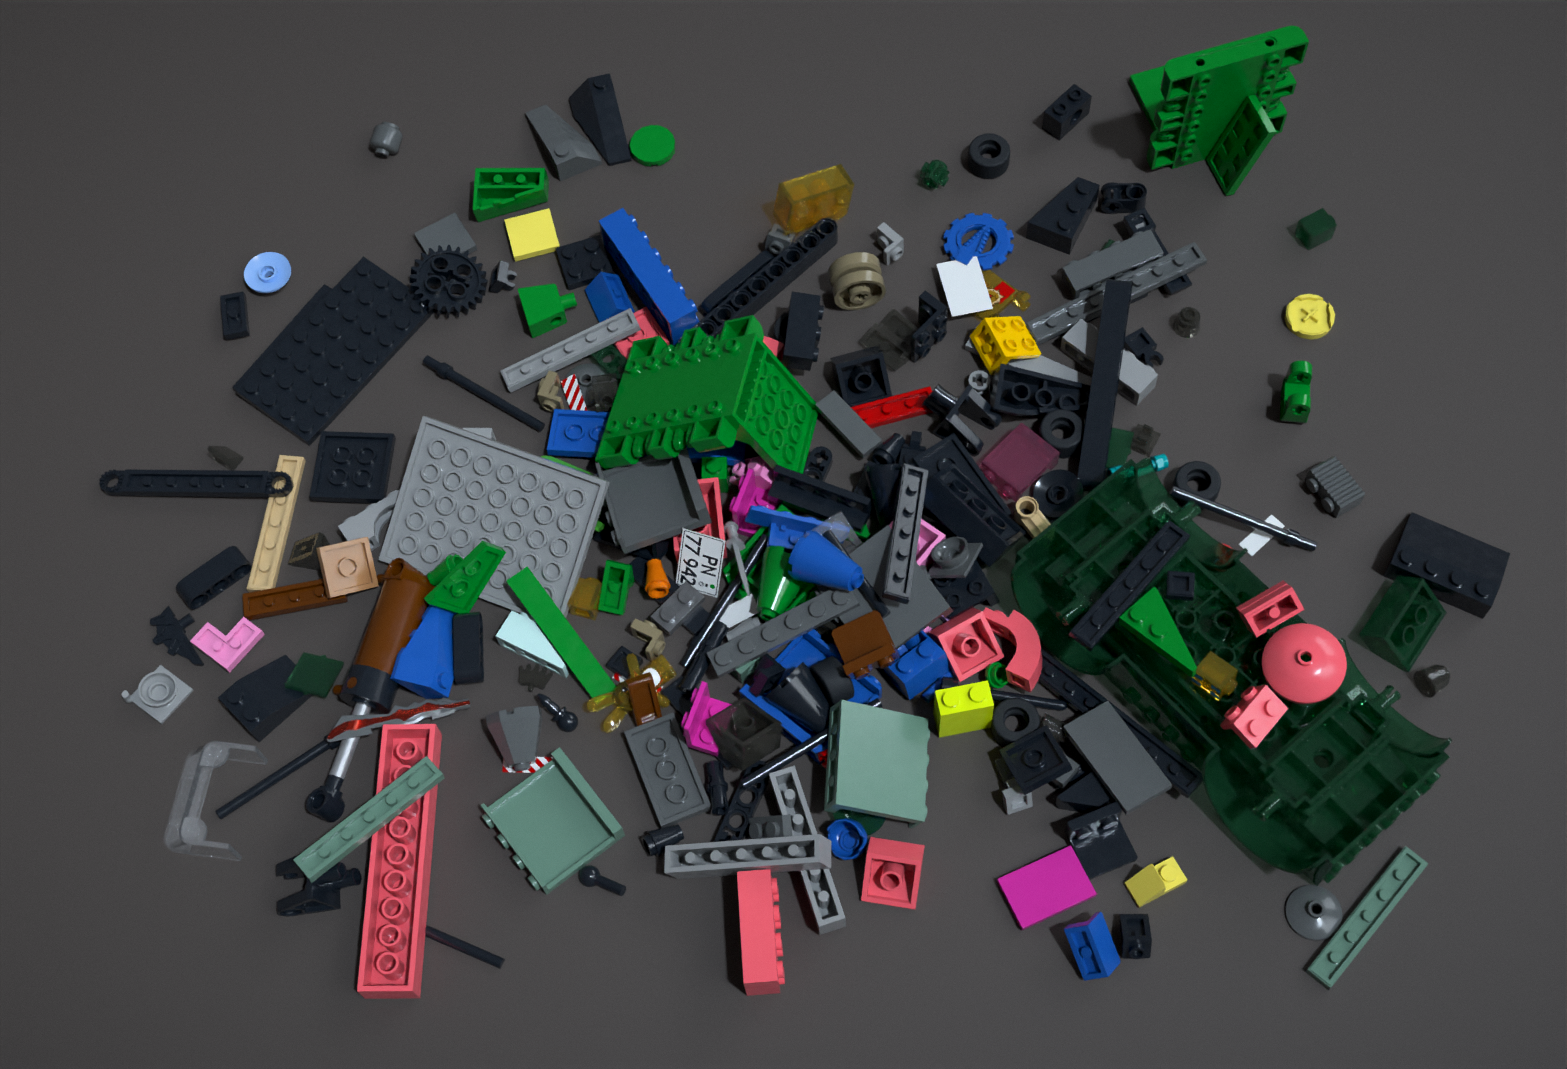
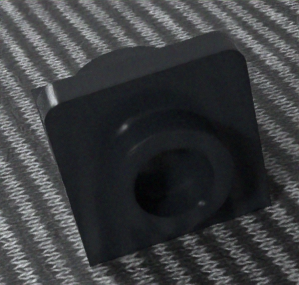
M769 654L763 655L754 671L755 676L753 680L755 682L750 691L756 697H759L773 690L786 669Z
M1120 914L1122 958H1150L1152 936L1148 914Z

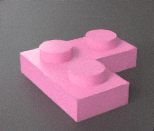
M243 617L227 635H224L207 622L190 642L230 673L265 634L261 629Z

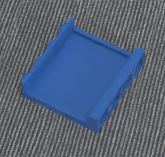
M815 629L794 639L775 659L786 669L778 684L802 662L810 668L825 658L833 656L842 665H845L838 648L831 643L829 645L825 643ZM869 675L859 680L851 679L855 693L854 697L848 701L866 705L874 699L882 697L881 683L874 676ZM745 684L739 691L742 702L796 746L816 735L768 702L765 697L771 691L756 697L750 691L753 684L751 686ZM828 740L806 753L819 765L823 761L819 762L818 753L828 749Z

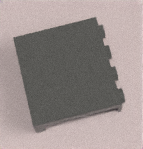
M687 447L680 450L677 457L657 460L650 455L640 458L634 465L612 468L604 472L599 462L595 463L598 474L594 476L610 481L603 506L604 508H609L605 515L609 526H614L615 529L611 531L615 546L620 545L624 554L682 534L683 528L693 530L712 523Z
M887 525L849 555L855 563L862 567L865 578L891 612L883 620L896 649H898L942 615L947 617L953 610L916 561L908 604L882 598L892 529ZM815 584L817 589L814 592L818 596L832 589V587ZM860 587L853 590L860 606L835 618L838 624L841 621L846 624L876 610Z

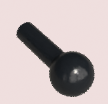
M585 866L579 873V880L586 887L597 885L620 896H623L626 891L625 885L602 876L595 866Z

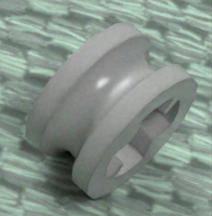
M981 370L974 371L969 376L968 385L973 387L980 395H984L990 388V376ZM976 380H981L982 386H977Z

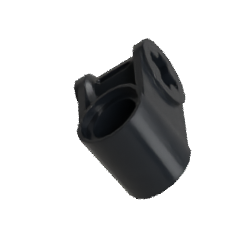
M1106 183L1101 187L1104 201L1101 204V209L1107 214L1136 212L1145 208L1147 189L1141 183Z

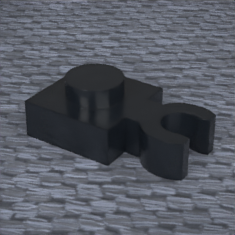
M1143 327L1125 337L1124 347L1127 351L1133 353L1136 359L1142 358L1144 365H1149L1153 368L1151 360L1157 361L1159 365L1163 364V355L1160 352L1154 351L1157 344Z

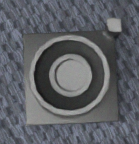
M958 536L944 539L932 549L931 556L934 563L929 572H927L926 566L921 565L920 567L930 580L932 578H966L983 544L967 543L966 539Z

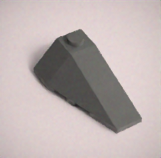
M546 104L525 113L560 181L602 164L593 144Z

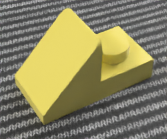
M1172 856L1155 866L1152 863L1126 881L1124 885L1138 908L1185 884L1187 878Z

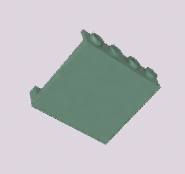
M840 700L831 706L824 811L835 813L840 809H846L909 822V828H914L925 822L927 816L925 800L928 790L926 772L929 764L927 743L930 738L928 718L846 700Z
M560 747L551 753L553 760L489 807L484 803L481 804L485 812L482 818L490 829L494 826L498 829L500 834L497 838L505 849L509 847L515 852V855L512 856L513 860L521 870L525 867L531 874L528 880L537 891L542 888L546 895L625 836L621 825Z

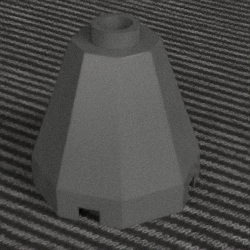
M539 706L513 708L514 711L507 712L506 710H501L487 715V727L509 768L514 767L515 771L531 769L530 764L536 763L543 721L541 708Z

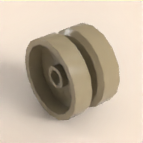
M855 252L836 259L830 265L828 273L835 304L840 308L860 310L875 305L884 298L886 293L883 276H881L879 259L875 255L866 252Z

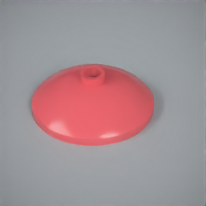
M1293 624L1280 629L1268 640L1262 654V671L1266 682L1276 694L1294 703L1313 704L1329 698L1339 689L1346 674L1347 661L1340 642L1329 631L1312 624ZM1306 654L1310 656L1311 660L1304 662L1301 659V655Z

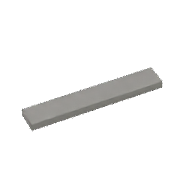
M631 308L500 372L511 393L545 377L549 370L555 372L640 331L641 328Z
M969 338L965 345V350L980 356L971 338ZM1042 355L1038 358L1010 359L1006 364L1091 385L1092 377Z

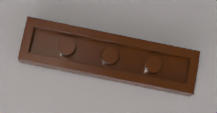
M323 579L242 594L244 617L247 620L348 602L347 594L327 598Z

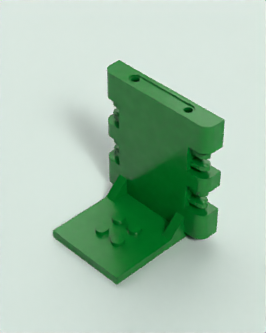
M1286 26L1173 58L1167 61L1165 66L1130 75L1129 82L1154 131L1150 136L1146 155L1151 170L1167 165L1174 169L1207 159L1247 96L1250 95L1257 96L1277 131L1275 134L1281 133L1287 117V111L1280 98L1294 94L1297 82L1289 71V67L1301 64L1304 61L1309 44L1305 32L1297 26Z
M753 315L725 321L722 333L717 334L715 339L714 336H707L700 327L684 330L681 342L677 343L676 347L672 344L667 345L660 336L633 341L595 461L599 462L604 469L634 465L645 453L649 456L652 455L657 460L677 457L680 450L686 448V445L688 448H694L697 452L702 453L730 448L734 445L735 440L749 444L773 470L776 465L803 474L819 412L815 409L816 402L765 345L763 342V328Z

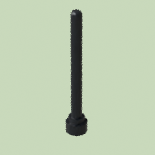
M943 676L940 690L962 686L958 684V681H954V678ZM990 689L992 699L1002 702L1008 698H1021L1029 701L1035 707L1064 711L1067 708V704L1063 700Z

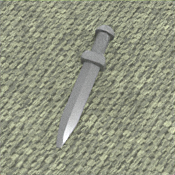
M728 521L724 525V531L728 535L726 547L735 554L747 595L750 596L749 584L740 553L741 550L745 549V544L738 537V524Z

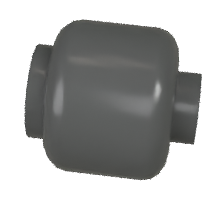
M382 122L374 127L370 145L376 150V155L388 158L389 155L398 153L403 135L397 125L390 122Z

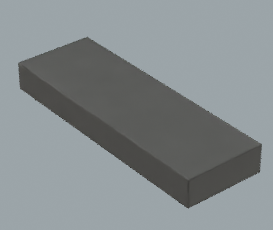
M832 391L815 404V409L862 458H865L882 444V439L835 391Z

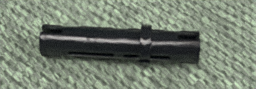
M715 621L706 639L701 641V648L679 685V689L682 692L692 696L694 689L698 687L711 663L707 652L719 647L729 631V627L723 622Z

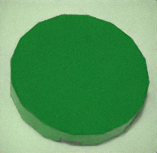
M660 125L642 127L631 137L630 149L632 157L644 166L651 167V165L655 164L657 166L665 164L675 154L673 134L667 128Z

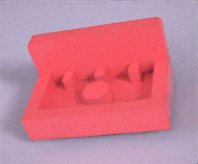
M1267 685L1248 687L1241 694V701L1225 713V720L1220 724L1224 730L1232 729L1250 749L1256 748L1288 709Z

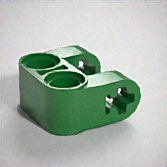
M1294 361L1289 365L1281 389L1280 421L1307 423L1311 410L1310 382L1312 379V364L1307 361Z

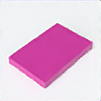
M1071 845L997 879V883L1022 931L1088 901L1097 895Z

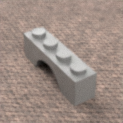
M400 489L390 492L386 498L377 503L370 504L364 511L356 516L347 518L338 527L346 541L368 537L371 551L379 547L380 532L392 517Z

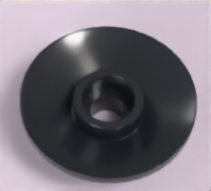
M1062 469L1044 474L1037 481L1033 491V498L1037 501L1039 510L1042 514L1051 518H1063L1075 512L1080 506L1084 495L1080 479L1074 473ZM1058 494H1064L1063 499L1056 500Z

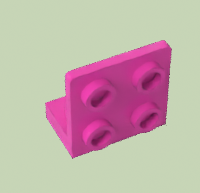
M749 468L746 476L742 475L738 485L739 494L737 497H733L729 510L732 512L731 521L738 524L737 533L752 538L762 526L745 522V516L750 506L760 505L776 510L778 503L768 500V490L756 487L754 469Z
M702 681L699 689L695 688L691 697L693 705L690 713L686 712L684 714L681 727L684 728L683 736L686 738L687 747L718 756L735 712V705L710 698L708 683Z

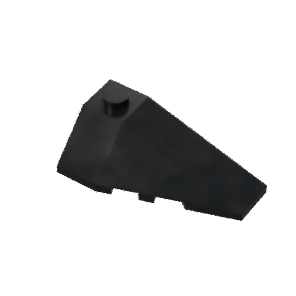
M610 73L587 78L569 97L575 120L583 127L584 132L594 142L596 149L609 166L632 161Z

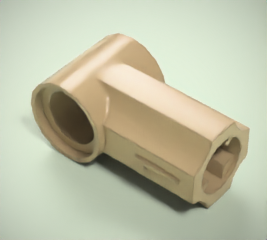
M1024 496L1017 501L1013 514L1015 522L1024 527L1039 548L1050 544L1058 536V532L1039 510L1037 501L1029 496ZM1029 509L1032 514L1025 515L1020 510Z

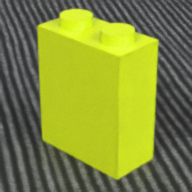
M988 680L935 691L933 715L939 738L991 728L994 703Z

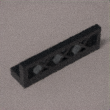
M775 466L773 470L774 482L768 493V500L831 523H839L842 526L849 527L850 530L862 534L871 514V498L785 467Z

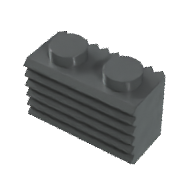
M1336 456L1310 469L1305 478L1308 489L1312 493L1318 494L1323 508L1329 513L1332 512L1336 518L1359 506L1365 496V492L1349 475V472L1337 460Z

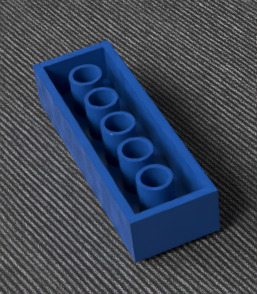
M621 208L599 220L604 247L644 306L653 315L670 343L676 347L679 339L683 336L684 330L691 329L699 322L696 316V312H698L697 307L692 299L688 300L686 298V293L681 283L674 281L670 267L662 264L658 250L650 247L646 233L639 231L634 216L632 214L628 215L624 208Z

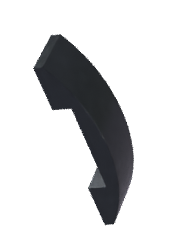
M1145 208L1124 216L1123 220L1130 238L1139 231L1145 232L1151 229L1164 252L1163 256L1169 254L1156 234V225ZM1187 274L1161 287L1168 294L1172 295L1192 286V282Z

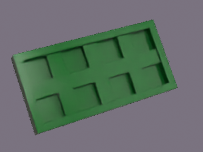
M1256 95L1247 96L1206 159L1226 196L1235 194L1277 132Z

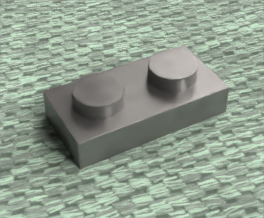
M685 581L650 616L651 621L671 636L705 601V596Z

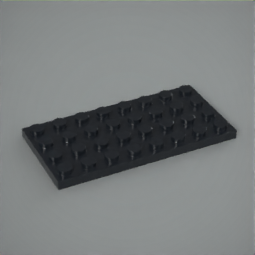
M363 256L235 391L244 400L310 446L321 435V431H324L431 317L436 309L428 312L427 304L421 307V299H414V292L410 291L408 286Z

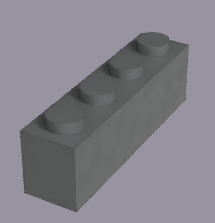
M1151 229L1145 232L1139 231L1125 241H1116L1109 248L1102 251H1093L1086 258L1067 263L1063 267L1062 278L1073 299H1076L1105 285L1107 279L1116 280L1163 257L1164 252Z

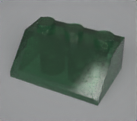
M1397 576L1359 636L1372 653L1402 671L1409 672L1447 612L1423 578Z

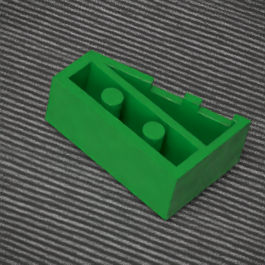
M475 168L473 213L477 222L548 202L549 178L545 168Z

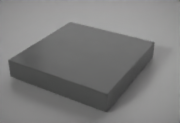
M456 213L414 233L415 238L426 255H428L429 248L437 252L439 245L443 251L447 250L448 245L451 246L452 251L460 247V253L462 254L467 250L469 254L477 250L476 244Z

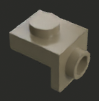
M550 370L539 383L537 396L540 405L549 412H554V409L564 410L562 398L556 396L561 387L558 373Z
M635 618L630 626L632 635L649 644L645 653L647 660L653 662L656 655L660 656L665 648L666 643L663 632L657 629V626L648 620L642 622Z

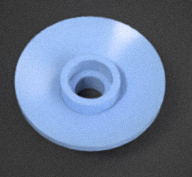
M265 252L255 256L248 262L244 270V279L247 285L259 293H271L279 290L288 282L291 276L289 261L285 256L276 252Z

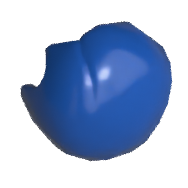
M852 818L836 819L827 827L828 839L831 840V850L836 857L842 860L857 859L866 850L868 842L867 832L860 822Z

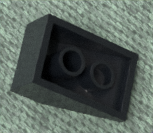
M284 655L237 680L218 699L254 738L261 742L312 697L313 693H316L319 688L297 687L316 685H297L314 683L308 682L311 681L308 680L309 678H307V683H297V675L305 674H297L303 672H298L301 670H297L299 669L297 665L287 655ZM295 675V688L293 689V686L291 684L293 682L292 679H294L293 676ZM298 677V682H306V677H304V681H300V677ZM296 688H317V689H296Z

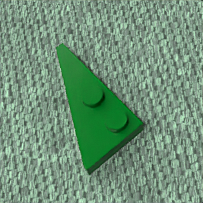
M1153 587L1119 617V624L1193 678L1196 675L1197 666L1158 589Z

